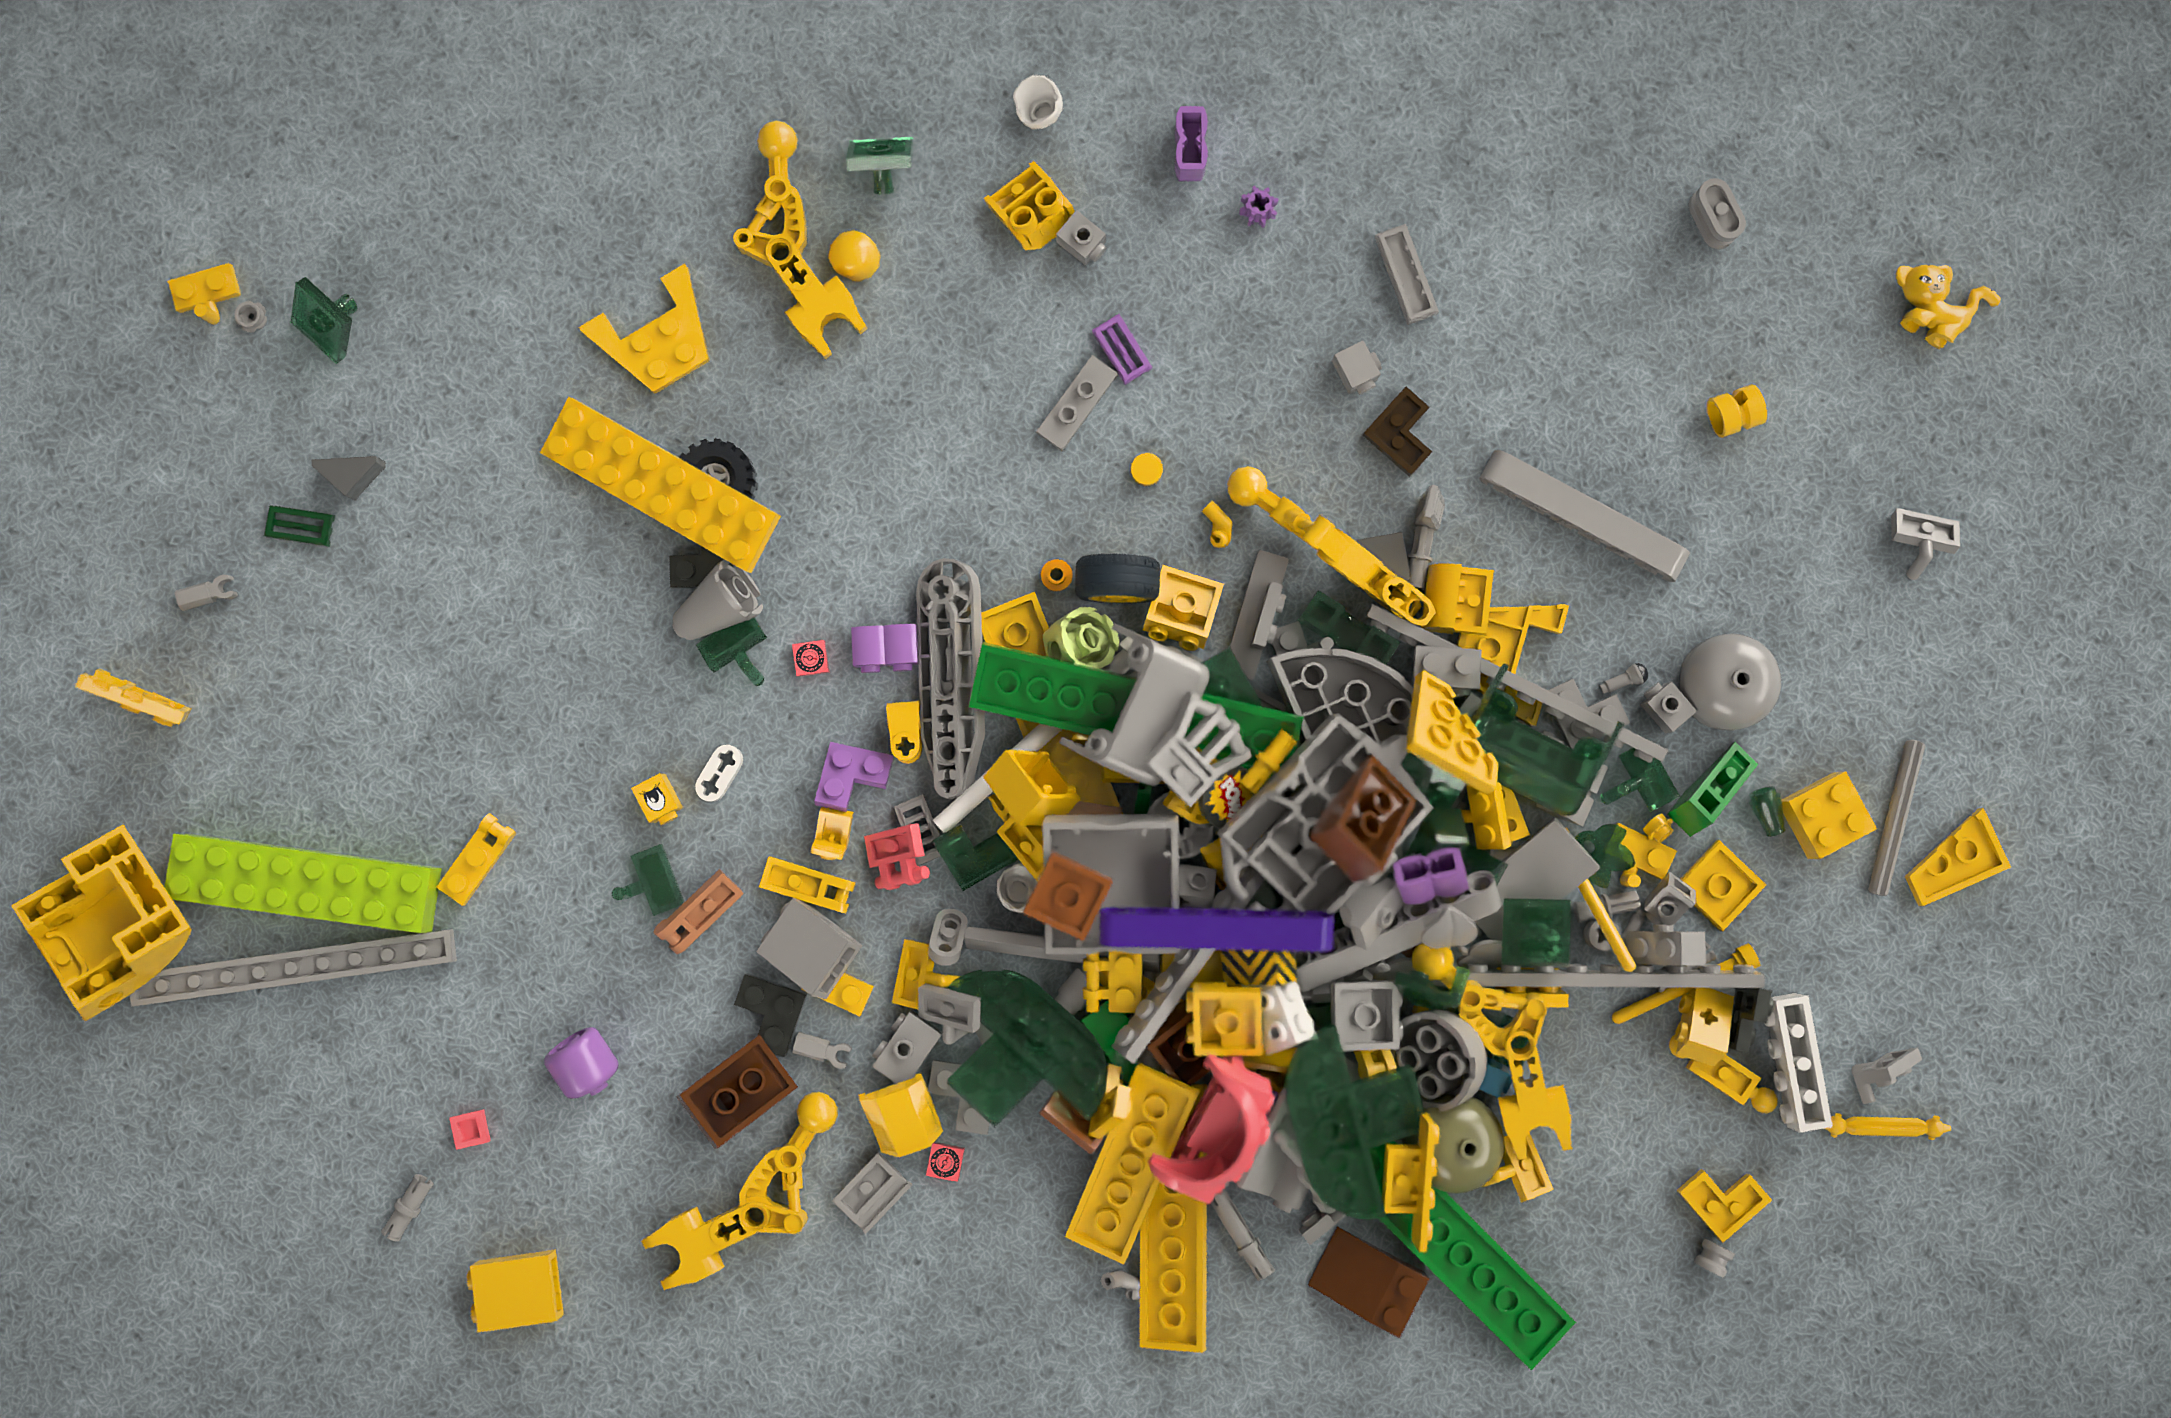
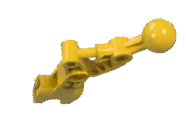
M775 120L764 125L759 131L757 139L759 151L769 160V178L764 185L765 195L754 209L757 214L747 229H738L734 233L733 241L742 254L775 270L798 302L784 313L801 337L810 343L824 359H827L832 353L822 335L823 329L829 321L836 318L846 319L860 334L867 330V326L858 313L852 295L841 280L834 276L822 285L801 256L807 245L805 212L799 192L791 186L788 180V159L794 154L798 140L791 126ZM783 207L785 213L783 232L777 235L759 232L767 220L771 222L778 210ZM785 248L789 250V255L786 259L780 261L774 259V254L778 249ZM793 267H795L802 278L804 277V284L800 285V283L795 281L790 271Z
M1246 466L1238 468L1230 475L1227 482V491L1234 503L1246 507L1258 505L1269 513V517L1316 549L1318 551L1316 555L1358 588L1365 591L1372 599L1392 614L1406 619L1412 624L1426 626L1436 613L1432 602L1409 582L1390 571L1378 558L1347 534L1335 528L1336 526L1325 517L1319 515L1312 522L1309 515L1284 496L1280 498L1268 490L1265 475L1260 470ZM1421 600L1426 606V612L1421 618L1414 619L1415 614L1422 607Z
M1423 943L1417 945L1411 958L1415 972L1426 980H1440L1457 997L1458 1011L1461 1019L1469 1023L1476 1030L1484 1046L1490 1052L1503 1056L1508 1060L1515 1094L1498 1097V1103L1505 1131L1513 1144L1517 1159L1527 1158L1526 1136L1532 1129L1538 1126H1545L1554 1130L1562 1150H1571V1114L1564 1085L1545 1087L1536 1046L1547 1012V1006L1543 997L1538 993H1529L1525 998L1504 995L1502 990L1482 988L1478 982L1468 980L1453 966L1454 957L1449 947L1431 948ZM1502 1007L1518 1009L1511 1023L1505 1027L1496 1026L1481 1011L1482 1008L1501 1011ZM1517 1036L1528 1038L1527 1045L1521 1049L1512 1047L1511 1042ZM1520 1061H1527L1531 1072L1529 1079L1523 1078V1068Z
M812 1092L802 1098L797 1107L798 1127L788 1143L782 1147L770 1150L756 1165L739 1193L738 1206L705 1222L696 1206L674 1216L660 1229L641 1240L645 1249L668 1244L675 1247L680 1254L681 1263L679 1269L660 1281L664 1290L695 1283L721 1270L725 1266L718 1251L755 1233L797 1234L804 1228L808 1221V1216L801 1209L799 1189L803 1188L801 1166L806 1159L805 1152L816 1133H824L830 1130L838 1117L837 1105L828 1094ZM778 1171L782 1173L783 1190H787L788 1205L774 1202L767 1196V1188ZM756 1207L761 1209L764 1214V1221L755 1222L749 1215L750 1208ZM738 1220L740 1221V1225L731 1233H723L721 1231L723 1225L730 1226Z

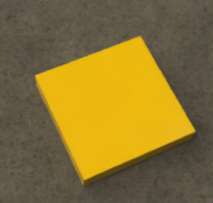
M1716 840L1680 878L1696 890V903L1694 907L1722 932L1766 886L1720 840Z

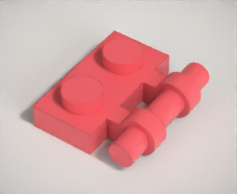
M910 824L864 836L869 868L879 867L880 876L875 879V886L878 889L894 890L898 889L901 884L906 883L911 886L919 884L922 879L929 877L930 871L928 867L917 866L915 860L917 857L924 856L919 824ZM900 862V872L895 869V863Z

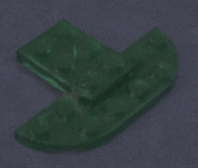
M982 969L976 970L957 978L946 987L949 990L980 998V1023L993 1034L947 1079V1084L994 1128L1042 1080L1049 1084L1088 1121L1093 1118L1102 1103L1106 1090V1059L1097 1039L1081 1022L1033 980L1011 970L1002 969V971L982 972Z
M1330 1024L1314 1032L1309 1040L1304 1041L1299 1046L1286 1072L1284 1086L1285 1101L1301 1163L1310 1186L1326 1205L1352 1218L1375 1219L1385 1217L1386 1213L1369 1149L1419 1133L1420 1114L1425 1113L1413 1067L1408 1064L1351 1082L1337 1026Z

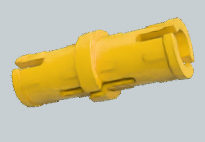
M1280 730L1264 752L1260 751L1257 754V761L1239 782L1256 795L1273 772L1277 773L1280 770V763L1298 742L1292 739L1285 731Z

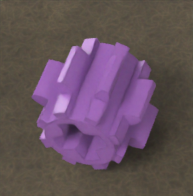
M1253 186L1251 195L1249 193L1248 195L1242 194L1240 201L1244 206L1240 208L1239 215L1249 218L1248 226H1251L1254 222H1259V225L1264 228L1266 218H1276L1277 212L1273 208L1278 204V198L1270 197L1269 187L1262 191ZM1254 202L1264 206V210L1259 211L1258 207H1253Z

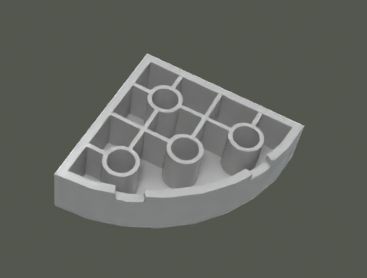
M1310 648L1287 652L1271 657L1266 661L1288 713L1304 716L1299 735L1301 744L1331 714H1339L1378 744H1381L1393 735L1408 736L1414 687L1397 671L1372 657L1349 650ZM1332 761V762L1329 764V766L1316 778V780L1331 766V764L1333 763V761Z

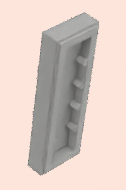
M1406 224L1376 234V243L1407 325L1437 315L1439 310Z
M1092 355L1036 433L1060 451H1063L1117 378L1118 373Z

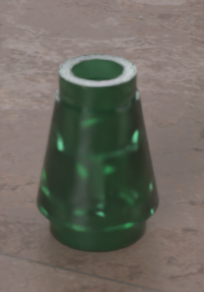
M1774 786L1763 787L1749 794L1751 799L1749 805L1766 835L1772 837L1784 833L1786 829L1784 826L1781 793H1777Z

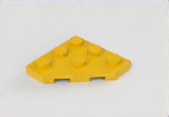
M1422 670L1415 676L1406 749L1489 795L1496 789L1498 762L1492 753L1486 754L1477 740L1481 735L1468 714H1461L1453 699L1456 695L1450 685Z

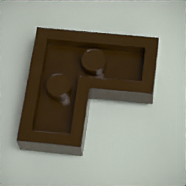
M1406 386L1362 436L1410 477L1433 452L1409 431L1430 407Z

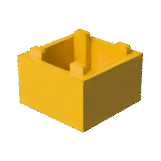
M1005 750L983 776L984 780L1019 826H1043L1045 815H1067L1081 799L1076 793V788L1068 783L1049 758L1050 754L1046 751Z

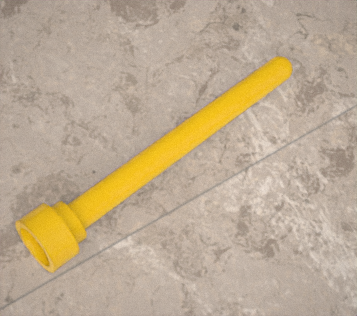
M1587 879L1578 886V889L1622 968L1626 972H1632L1636 967L1635 962L1589 879Z
M1749 943L1736 948V952L1731 954L1732 958L1717 964L1720 966V970H1733V965H1752L1754 969L1761 966L1756 952ZM1668 987L1663 992L1652 994L1612 1014V1021L1616 1024L1624 1023L1678 998L1684 993L1690 992L1694 987Z

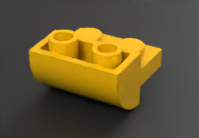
M1452 563L1429 565L1425 596L1432 602L1436 613L1427 625H1421V628L1428 632L1446 634L1456 632L1486 636L1494 570L1462 567V564ZM1424 604V606H1423V614H1422V616H1423V615L1425 614V612H1426V606H1425V604Z

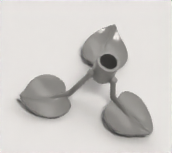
M1447 905L1442 914L1429 924L1421 934L1423 944L1428 947L1443 948L1451 947L1452 945L1457 946L1460 953L1463 954L1457 960V966L1460 969H1468V964L1474 963L1488 964V969H1496L1513 957L1511 948L1504 942L1497 940H1486L1474 944L1470 949L1465 948L1463 945L1469 944L1477 937V927L1465 914L1450 905ZM1400 958L1388 962L1390 970L1381 975L1374 974L1372 981H1396L1400 989H1406L1418 984L1423 978L1413 969L1410 958Z

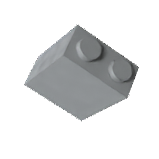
M792 898L781 909L780 917L773 928L764 934L761 945L756 952L811 996L827 999L863 945L808 902Z

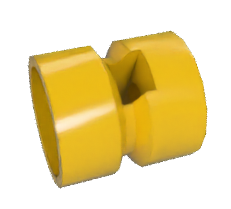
M1751 384L1734 390L1732 395L1724 393L1707 401V413L1714 432L1720 438L1740 432L1741 427L1750 429L1767 421L1766 403L1756 385Z

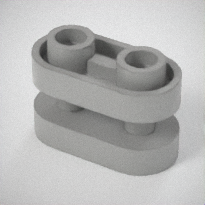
M1717 178L1709 179L1691 196L1689 211L1708 246L1714 249L1726 248L1742 234L1746 226V220L1729 185L1725 181Z

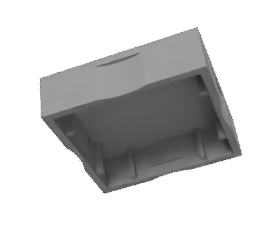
M1178 814L1045 815L1043 821L1044 866L1051 852L1054 851L1112 878L1113 883L1100 909L1105 907L1179 908ZM1099 912L1084 941L1045 924L1046 954H1094L1103 951H1122L1131 954H1179V948H1133L1100 945Z

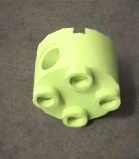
M1079 607L1054 622L1043 634L1046 657L1101 669L1110 664L1114 659L1115 651L1119 647L1118 633L1112 630L1113 622L1107 615L1101 616L1095 612L1097 609L1092 607Z

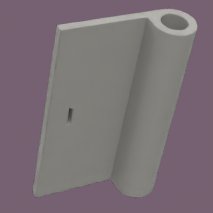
M1310 1041L1305 1042L1276 1104L1272 1106L1267 1117V1123L1270 1127L1268 1139L1264 1145L1258 1146L1250 1170L1243 1172L1236 1186L1274 1198L1273 1205L1285 1212L1290 1213L1292 1208L1295 1210L1300 1209L1309 1189H1306L1305 1185L1299 1181L1297 1166L1281 1150V1144L1275 1142L1273 1135L1276 1130L1284 1129L1290 1139L1297 1143L1296 1146L1304 1155L1312 1153L1299 1138L1343 1092L1348 1093L1352 1098L1354 1097L1362 1081L1358 1074L1357 1062Z

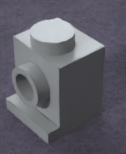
M1669 872L1645 899L1644 910L1647 911L1646 917L1655 925H1674L1689 908L1695 905L1696 890ZM1665 904H1670V905H1672L1673 907H1672L1671 909H1668V908H1667L1666 906H1664V905H1665Z

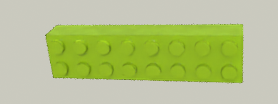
M173 834L164 888L172 900L415 933L432 932L439 890L436 887L440 882L442 868L201 835Z

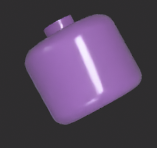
M594 1027L584 1028L569 1036L549 1051L544 1058L545 1067L563 1094L570 1099L580 1098L589 1093L593 1096L601 1092L608 1086L606 1081L615 1074L619 1065L617 1058L599 1031Z

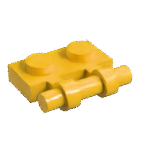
M1109 951V957H1099V952L1086 954V958L1083 959V970L1086 971V987L1083 988L1086 1011L1090 1013L1099 1012V1000L1109 999V1012L1135 1013L1137 1006L1143 1000V954H1131L1122 951ZM1099 971H1109V986H1099Z

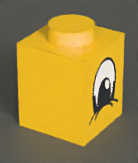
M659 773L631 788L649 823L659 821L660 825L667 824L678 817L677 811L683 809L666 774Z

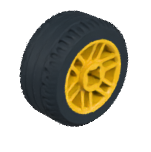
M1093 554L1082 556L1076 562L1075 593L1081 600L1099 603H1147L1154 601L1159 596L1160 564L1155 558L1132 554Z

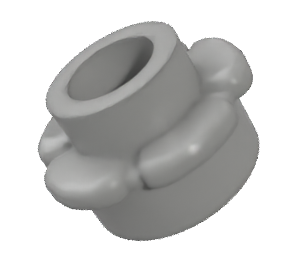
M243 302L235 310L236 322L242 326L244 331L255 332L256 329L263 328L267 322V317L265 316L266 309L258 302ZM254 314V318L250 320L249 316Z

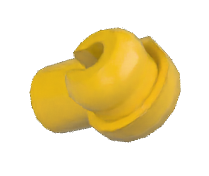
M1211 501L1202 510V513L1213 523L1210 536L1211 544L1215 548H1223L1228 546L1232 539L1233 522L1214 501Z

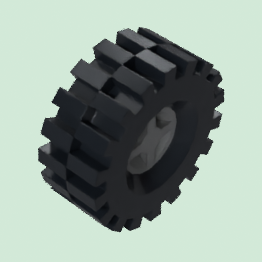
M714 438L713 442L704 439L700 440L701 445L696 446L693 443L688 447L690 452L686 455L682 452L680 455V459L719 481L724 479L723 483L754 500L755 496L753 493L758 487L755 478L757 477L756 470L749 457L729 441L726 443L717 438Z

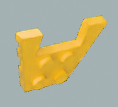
M685 263L660 278L677 306L622 340H620L604 313L579 327L584 335L655 394L709 362L690 272Z
M1569 605L1490 607L1486 636L1459 633L1456 645L1464 649H1482L1481 658L1515 674L1528 626L1561 634ZM1481 673L1480 689H1477L1479 692L1523 722H1526V724L1533 727L1537 725L1542 702L1535 700L1534 704L1531 705L1515 697L1518 692L1517 690L1506 685L1503 691L1487 683L1486 681L1489 676Z
M97 669L93 676L87 673L81 674L75 686L121 703L120 707L130 712L139 714L141 711L154 715L152 720L169 727L186 721L191 711V708L162 695L136 687L137 684L128 680H121L111 676V673L103 669Z

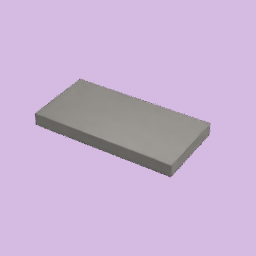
M1555 817L1489 872L1494 876L1501 899V907L1495 913L1474 922L1490 940H1497L1507 944L1597 872L1600 866Z

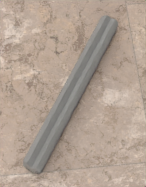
M1907 740L1905 742L1868 888L1869 892L1875 895L1887 896L1889 893L1925 750V744L1917 740Z

